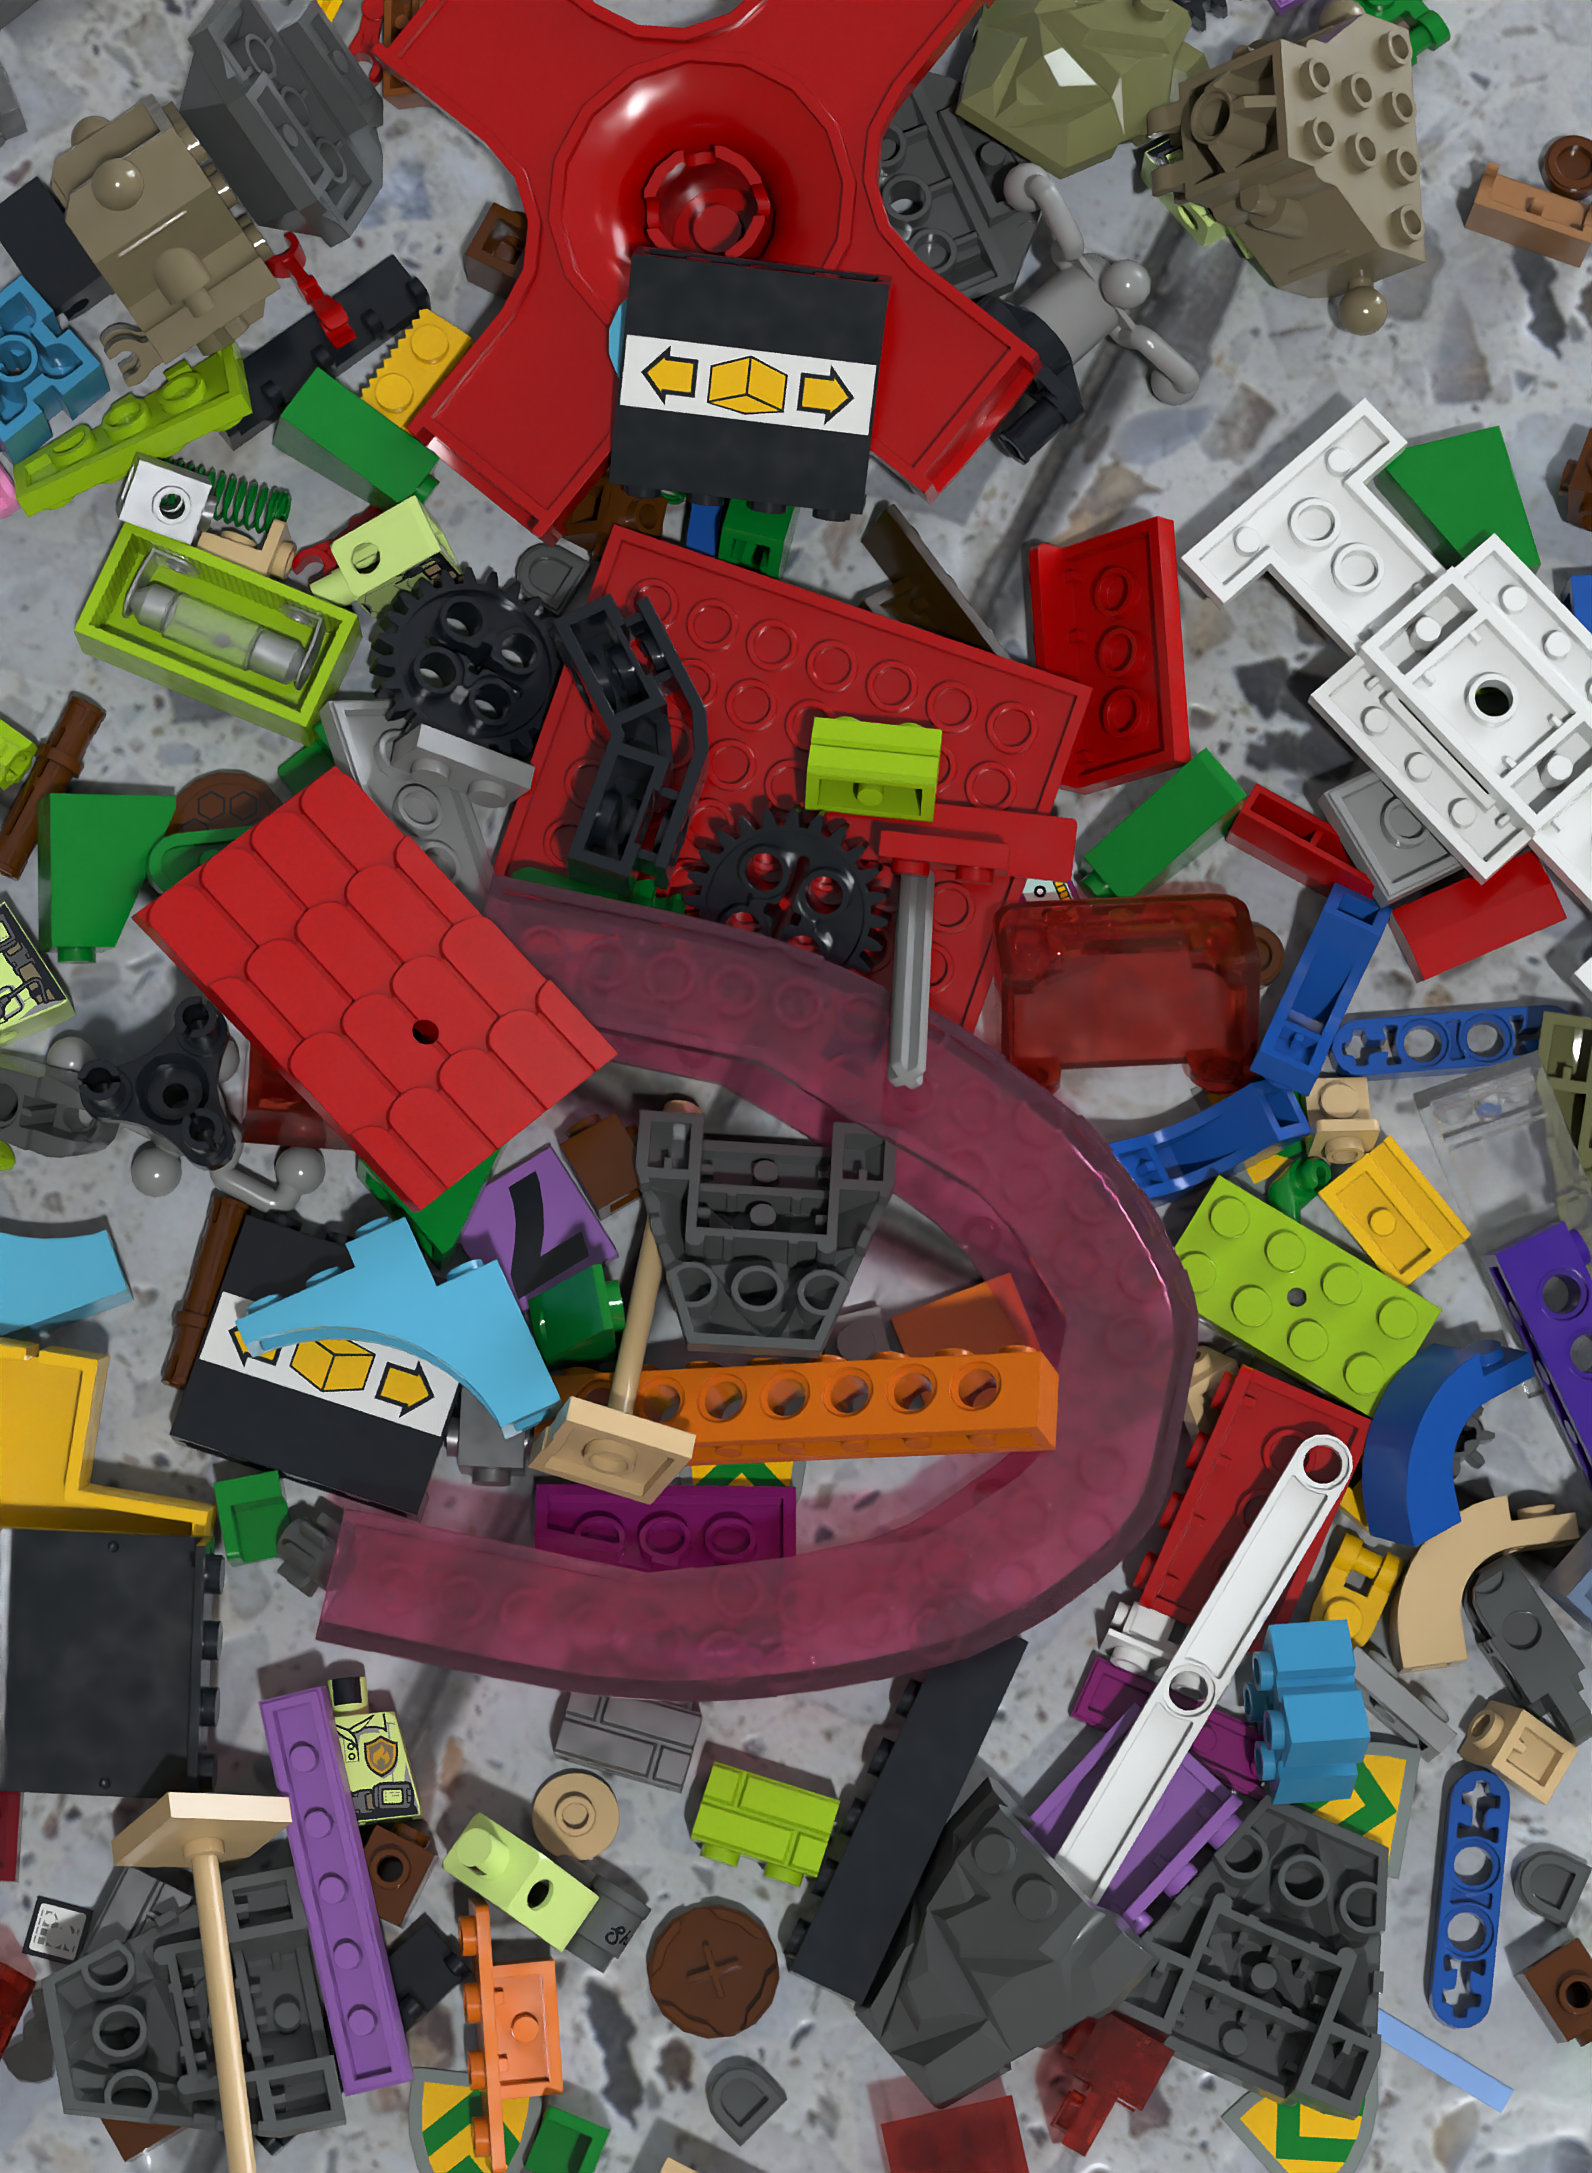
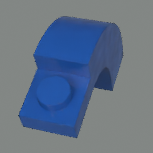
M1334 883L1266 1029L1249 1069L1250 1071L1263 1076L1267 1082L1276 1088L1287 1091L1294 1090L1309 1097L1346 1010L1382 937L1393 908L1389 906L1380 908L1376 900H1372L1339 883Z
M1266 1080L1250 1083L1217 1104L1181 1122L1147 1135L1105 1144L1088 1154L1087 1157L1096 1174L1098 1189L1109 1201L1114 1214L1129 1210L1132 1216L1213 1185L1218 1175L1227 1179L1310 1135L1312 1130L1293 1091L1276 1088Z
M1497 1340L1473 1342L1463 1349L1433 1343L1419 1352L1400 1370L1377 1407L1365 1444L1362 1464V1495L1370 1536L1415 1548L1461 1522L1453 1481V1458L1459 1435L1468 1419L1480 1406L1535 1376L1530 1352L1504 1347Z

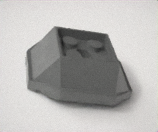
M216 0L188 38L194 50V55L179 112L258 226L321 237L331 248L351 237L383 186V153L377 128L383 125V99L316 0Z
M928 72L898 109L883 137L878 186L890 225L922 262L977 304L986 295L997 298L1014 290L1042 216L1041 209L1031 213L1017 211L1007 203L1003 193L1004 179L1009 171L1021 163H1031V161L955 113L962 82L944 75ZM900 199H910L915 201L921 207V210L912 215H902L897 213L891 205Z

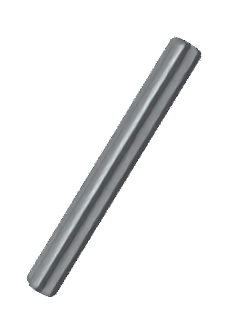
M931 870L928 878L901 875V881L898 883L887 1078L893 1086L906 1085L911 1090L916 1089L923 1083V1073L926 1071L935 875Z

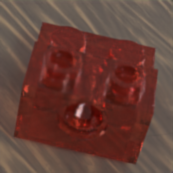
M1110 2013L1100 2019L1092 2017L1090 2020L1086 2018L1074 2025L1059 2051L1060 2054L1069 2058L1062 2072L1085 2086L1081 2093L1075 2089L1072 2091L1068 2090L1049 2124L1059 2130L1052 2144L1074 2157H1085L1114 2104L1131 2113L1135 2110L1138 2112L1143 2110L1175 2051Z

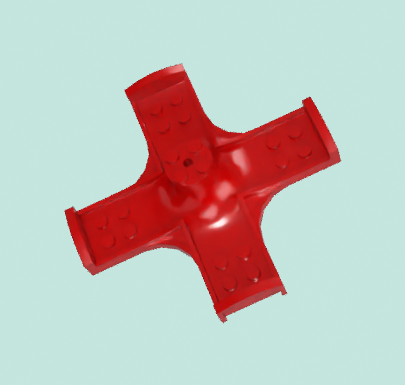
M426 0L388 48L377 41L370 51L386 71L401 83H407L495 154L515 178L528 220L523 270L504 306L406 427V430L426 448L440 457L455 472L552 549L568 530L563 523L611 464L619 377L609 356V328L619 305L628 298L632 253L638 246L892 277L891 294L886 311L870 454L908 483L912 491L931 505L990 438L1043 366L1039 354L922 262L890 225L878 186L882 141L896 112L981 6L983 5L989 9L995 0H744L728 14L686 28L638 25L596 4L593 0Z

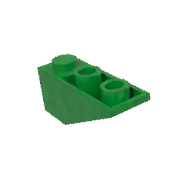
M602 1264L592 1265L528 1300L535 1343L548 1372L617 1360L615 1342L622 1339L623 1330L626 1328L625 1315L618 1279L605 1282Z

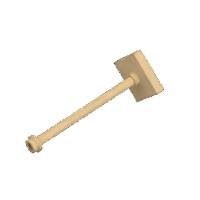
M682 1100L669 1101L664 1105L663 1112L702 1114L698 1106ZM647 1216L625 1320L626 1328L622 1334L608 1405L605 1407L571 1396L557 1413L556 1419L550 1427H546L533 1443L528 1468L651 1505L692 1459L696 1435L633 1415L663 1271V1263L651 1229L649 1216Z
M167 1792L111 1840L114 1866L185 1867L193 1871L229 2173H257L220 1870L236 1869L292 1823L289 1797Z

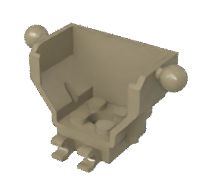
M1331 0L1320 12L1318 20L1319 31L1294 42L1281 38L1273 42L1266 39H1258L1249 46L1240 45L1234 50L1230 61L1178 83V102L1153 109L1147 114L1148 138L1156 139L1162 135L1170 134V145L1174 147L1182 146L1183 160L1160 166L1151 171L1152 196L1160 197L1173 192L1175 204L1181 205L1192 202L1210 208L1214 218L1219 223L1234 228L1277 288L1308 298L1338 297L1345 294L1338 308L1341 324L1354 335L1367 336L1377 332L1384 325L1388 315L1387 302L1384 296L1374 289V282L1426 263L1424 244L1425 222L1422 216L1420 189L1421 165L1418 158L1415 120L1417 108L1414 101L1411 66L1412 46L1408 29L1367 14L1364 8L1355 0Z
M150 94L111 121L101 116H89L80 120L75 125L71 134V148L54 159L50 180L52 190L65 207V222L139 326V328H134L125 324L114 325L106 329L100 337V342L104 346V352L109 360L117 357L123 351L132 352L128 359L118 364L119 370L123 374V380L128 387L142 383L155 367L163 362L165 365L195 345L203 356L211 355L226 348L239 338L251 324L263 317L266 297L281 288L265 263L266 260L274 256L268 244L248 214L236 220L230 208L238 204L239 201L213 162L203 168L200 166V164L209 159V156L174 103L171 101L161 107L153 94Z

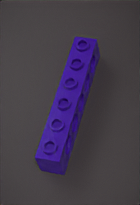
M1565 1221L1550 1222L1482 1254L1480 1257L1524 1350L1531 1354L1533 1369L1592 1492V1366L1582 1372L1575 1367L1570 1355L1572 1344L1578 1337L1584 1335L1592 1341V1279L1586 1268V1265L1591 1263V1255L1584 1239L1575 1228L1568 1230ZM1554 1276L1561 1279L1568 1289L1567 1303L1557 1313L1551 1311L1543 1300V1288L1546 1282Z

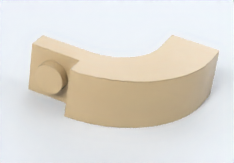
M1507 1495L1476 1503L1460 1511V1523L1422 1543L1405 1565L1392 1598L1389 1618L1390 1648L1393 1666L1399 1674L1454 1667L1467 1661L1468 1655L1461 1618V1601L1465 1586L1473 1571L1482 1562L1500 1555L1570 1546L1580 1538L1576 1513L1557 1515L1555 1504L1538 1505L1517 1510L1518 1520L1511 1521Z

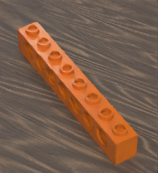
M1024 1345L1005 1346L996 1354L974 1355L972 1352L964 1349L947 1348L937 1351L935 1357L911 1358L903 1353L886 1351L874 1354L872 1360L847 1361L845 1358L836 1355H821L820 1359L810 1358L809 1363L785 1364L780 1360L772 1358H754L747 1362V1366L723 1367L720 1364L709 1361H693L687 1363L685 1369L661 1370L658 1367L643 1364L633 1415L695 1434L696 1439L692 1459L686 1466L1055 1450L1059 1374L1042 1351ZM571 1367L565 1369L563 1375H552L551 1379L563 1406L573 1396L607 1407L614 1372L600 1373L591 1368ZM996 1388L994 1397L987 1404L973 1407L974 1400L982 1391ZM926 1391H932L929 1401L919 1409L909 1410L913 1399L917 1395ZM868 1394L867 1401L859 1410L846 1413L849 1404L854 1398ZM805 1397L803 1405L797 1412L784 1416L787 1406L793 1400ZM742 1400L739 1410L734 1415L722 1419L725 1409L731 1403ZM680 1403L679 1409L673 1417L660 1422L663 1413L668 1407ZM556 1417L535 1426L533 1443L546 1427H550Z

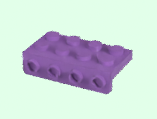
M1136 1703L1126 1711L1030 1816L1036 1824L1028 1832L1052 1858L1138 1716L1141 1708ZM1187 1752L1097 1906L1118 1913L1140 1935L1153 1921V1918L1145 1909L1162 1891L1173 1899L1198 1872V1869L1189 1862L1207 1842L1215 1850H1218L1241 1825L1243 1820L1234 1812L1243 1801L1230 1792Z

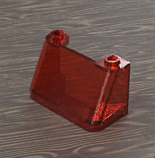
M1205 893L1027 901L1008 904L1001 907L994 914L993 963L997 1080L1000 1102L1019 1101L1030 1104L1043 1101L1045 1098L1055 1094L1060 1088L1062 1069L1186 1064L1191 1081L1205 1091L1217 1095L1239 1091L1250 1083L1256 1082V1073L1249 1069L1256 1056L1258 1046L1261 959L1249 909L1237 897L1227 894Z

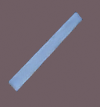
M1378 2008L1377 2034H1381V2041L1502 2113L1514 2091L1513 2089Z

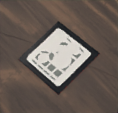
M38 1896L22 1953L66 1965L77 1961L83 1950L94 1910Z

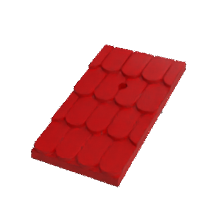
M336 765L131 917L413 1213L419 1212L429 1205L444 1191L458 1182L497 1149L589 1078L594 1072L618 1055L616 1050L550 979L546 980L493 921L482 916L409 835L404 836L351 777L343 774Z

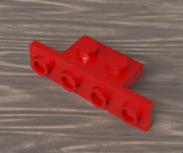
M935 803L933 823L827 812L825 830L833 833L839 826L847 822L850 824V828L844 842L851 847L867 840L869 846L860 860L890 863L892 874L928 878L930 868L955 871L956 881L992 885L994 875L1068 883L1072 878L1078 826L1077 821L1073 818Z

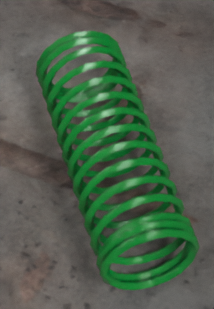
M172 456L167 458L157 457V459L174 465V459ZM181 459L176 466L184 468L185 463ZM192 462L188 465L187 470L195 472V465ZM201 466L197 473L205 476L206 469L204 466ZM214 469L207 476L212 484L210 495L216 478ZM225 472L221 473L214 492V496L218 497L213 515L215 521L223 518L227 525L234 521L237 528L244 524L248 531L255 527L258 534L266 531L267 535L274 519L287 522L292 497L289 491L285 492V490H282L279 493L278 488L273 490L269 500L265 522L259 529V519L269 492L268 486L265 485L259 495L255 518L249 526V515L258 491V484L254 482L248 493L244 516L238 523V512L242 506L248 485L246 478L239 485L234 511L228 520L227 510L237 485L235 475L231 477L228 483L223 509L219 516H217V506L222 497L227 478ZM169 494L166 500L163 497L160 501L161 504L166 505L169 502L171 505L175 504V494Z

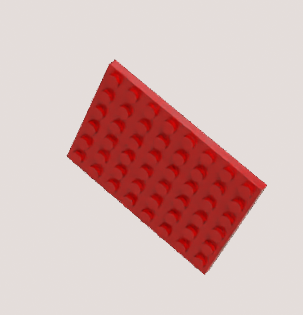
M616 524L613 525L586 602L588 604L611 593L622 617L626 618L637 612L636 601L648 596L707 712L709 773L668 889L666 891L657 888L656 898H669L674 894H686L689 891L701 890L702 887L687 877L689 871L694 866L710 868L699 854L700 850L707 843L724 850L718 839L717 831L724 825H727L741 835L739 817L747 811L756 819L759 825H762L763 813L768 805L774 804L781 821H785L791 808L795 804H801L804 822H812L820 812L805 810L807 766L814 717L835 719L847 716L853 717L860 722L890 725L915 723L924 728L942 730V742L935 803L1050 816L1093 693L1092 687ZM636 639L629 642L645 675L652 673L654 676L652 670L655 668L650 656L644 657ZM565 665L529 764L535 766L531 789L516 801L493 867L500 888L510 891L509 880L512 874L525 867H533L565 877L569 876L567 856L607 747ZM670 694L664 698L667 702L668 721L671 725L674 771L672 789L680 792L693 756L692 731L674 696ZM661 810V813H653L641 847L642 849L652 852L659 826L666 811ZM766 853L754 856V870L760 878L769 882H776L782 879V865L776 857ZM805 856L799 858L791 888L778 903L782 907V912L765 950V957L770 961L776 958L783 930L796 914L793 911V903L810 865L809 859ZM861 860V862L863 863V865H867V864H871V863H881V862H872V861H863V860ZM882 863L883 869L871 880L872 886L890 888L891 894L886 900L875 904V908L891 914L892 920L887 926L872 928V931L881 935L886 940V944L881 951L863 950L875 965L868 974L850 968L857 982V985L850 993L840 988L834 982L835 999L832 1003L890 1023L898 883L901 881V875L891 873L890 863ZM930 868L935 875L927 1036L968 1050L1027 879L994 875L992 885L973 884L956 881L955 871ZM639 872L636 881L654 879V876ZM825 876L813 880L812 887L818 900L829 905L842 902L843 892L837 881ZM686 905L684 913L699 912L698 908ZM744 912L733 914L732 925L738 936L746 940L761 938V926L754 916ZM803 935L792 938V951L799 960L805 963H815L821 960L820 946L815 940ZM702 938L677 939L675 948L693 954L691 949ZM711 952L693 954L710 961L715 959ZM815 992L811 993V996L818 998Z

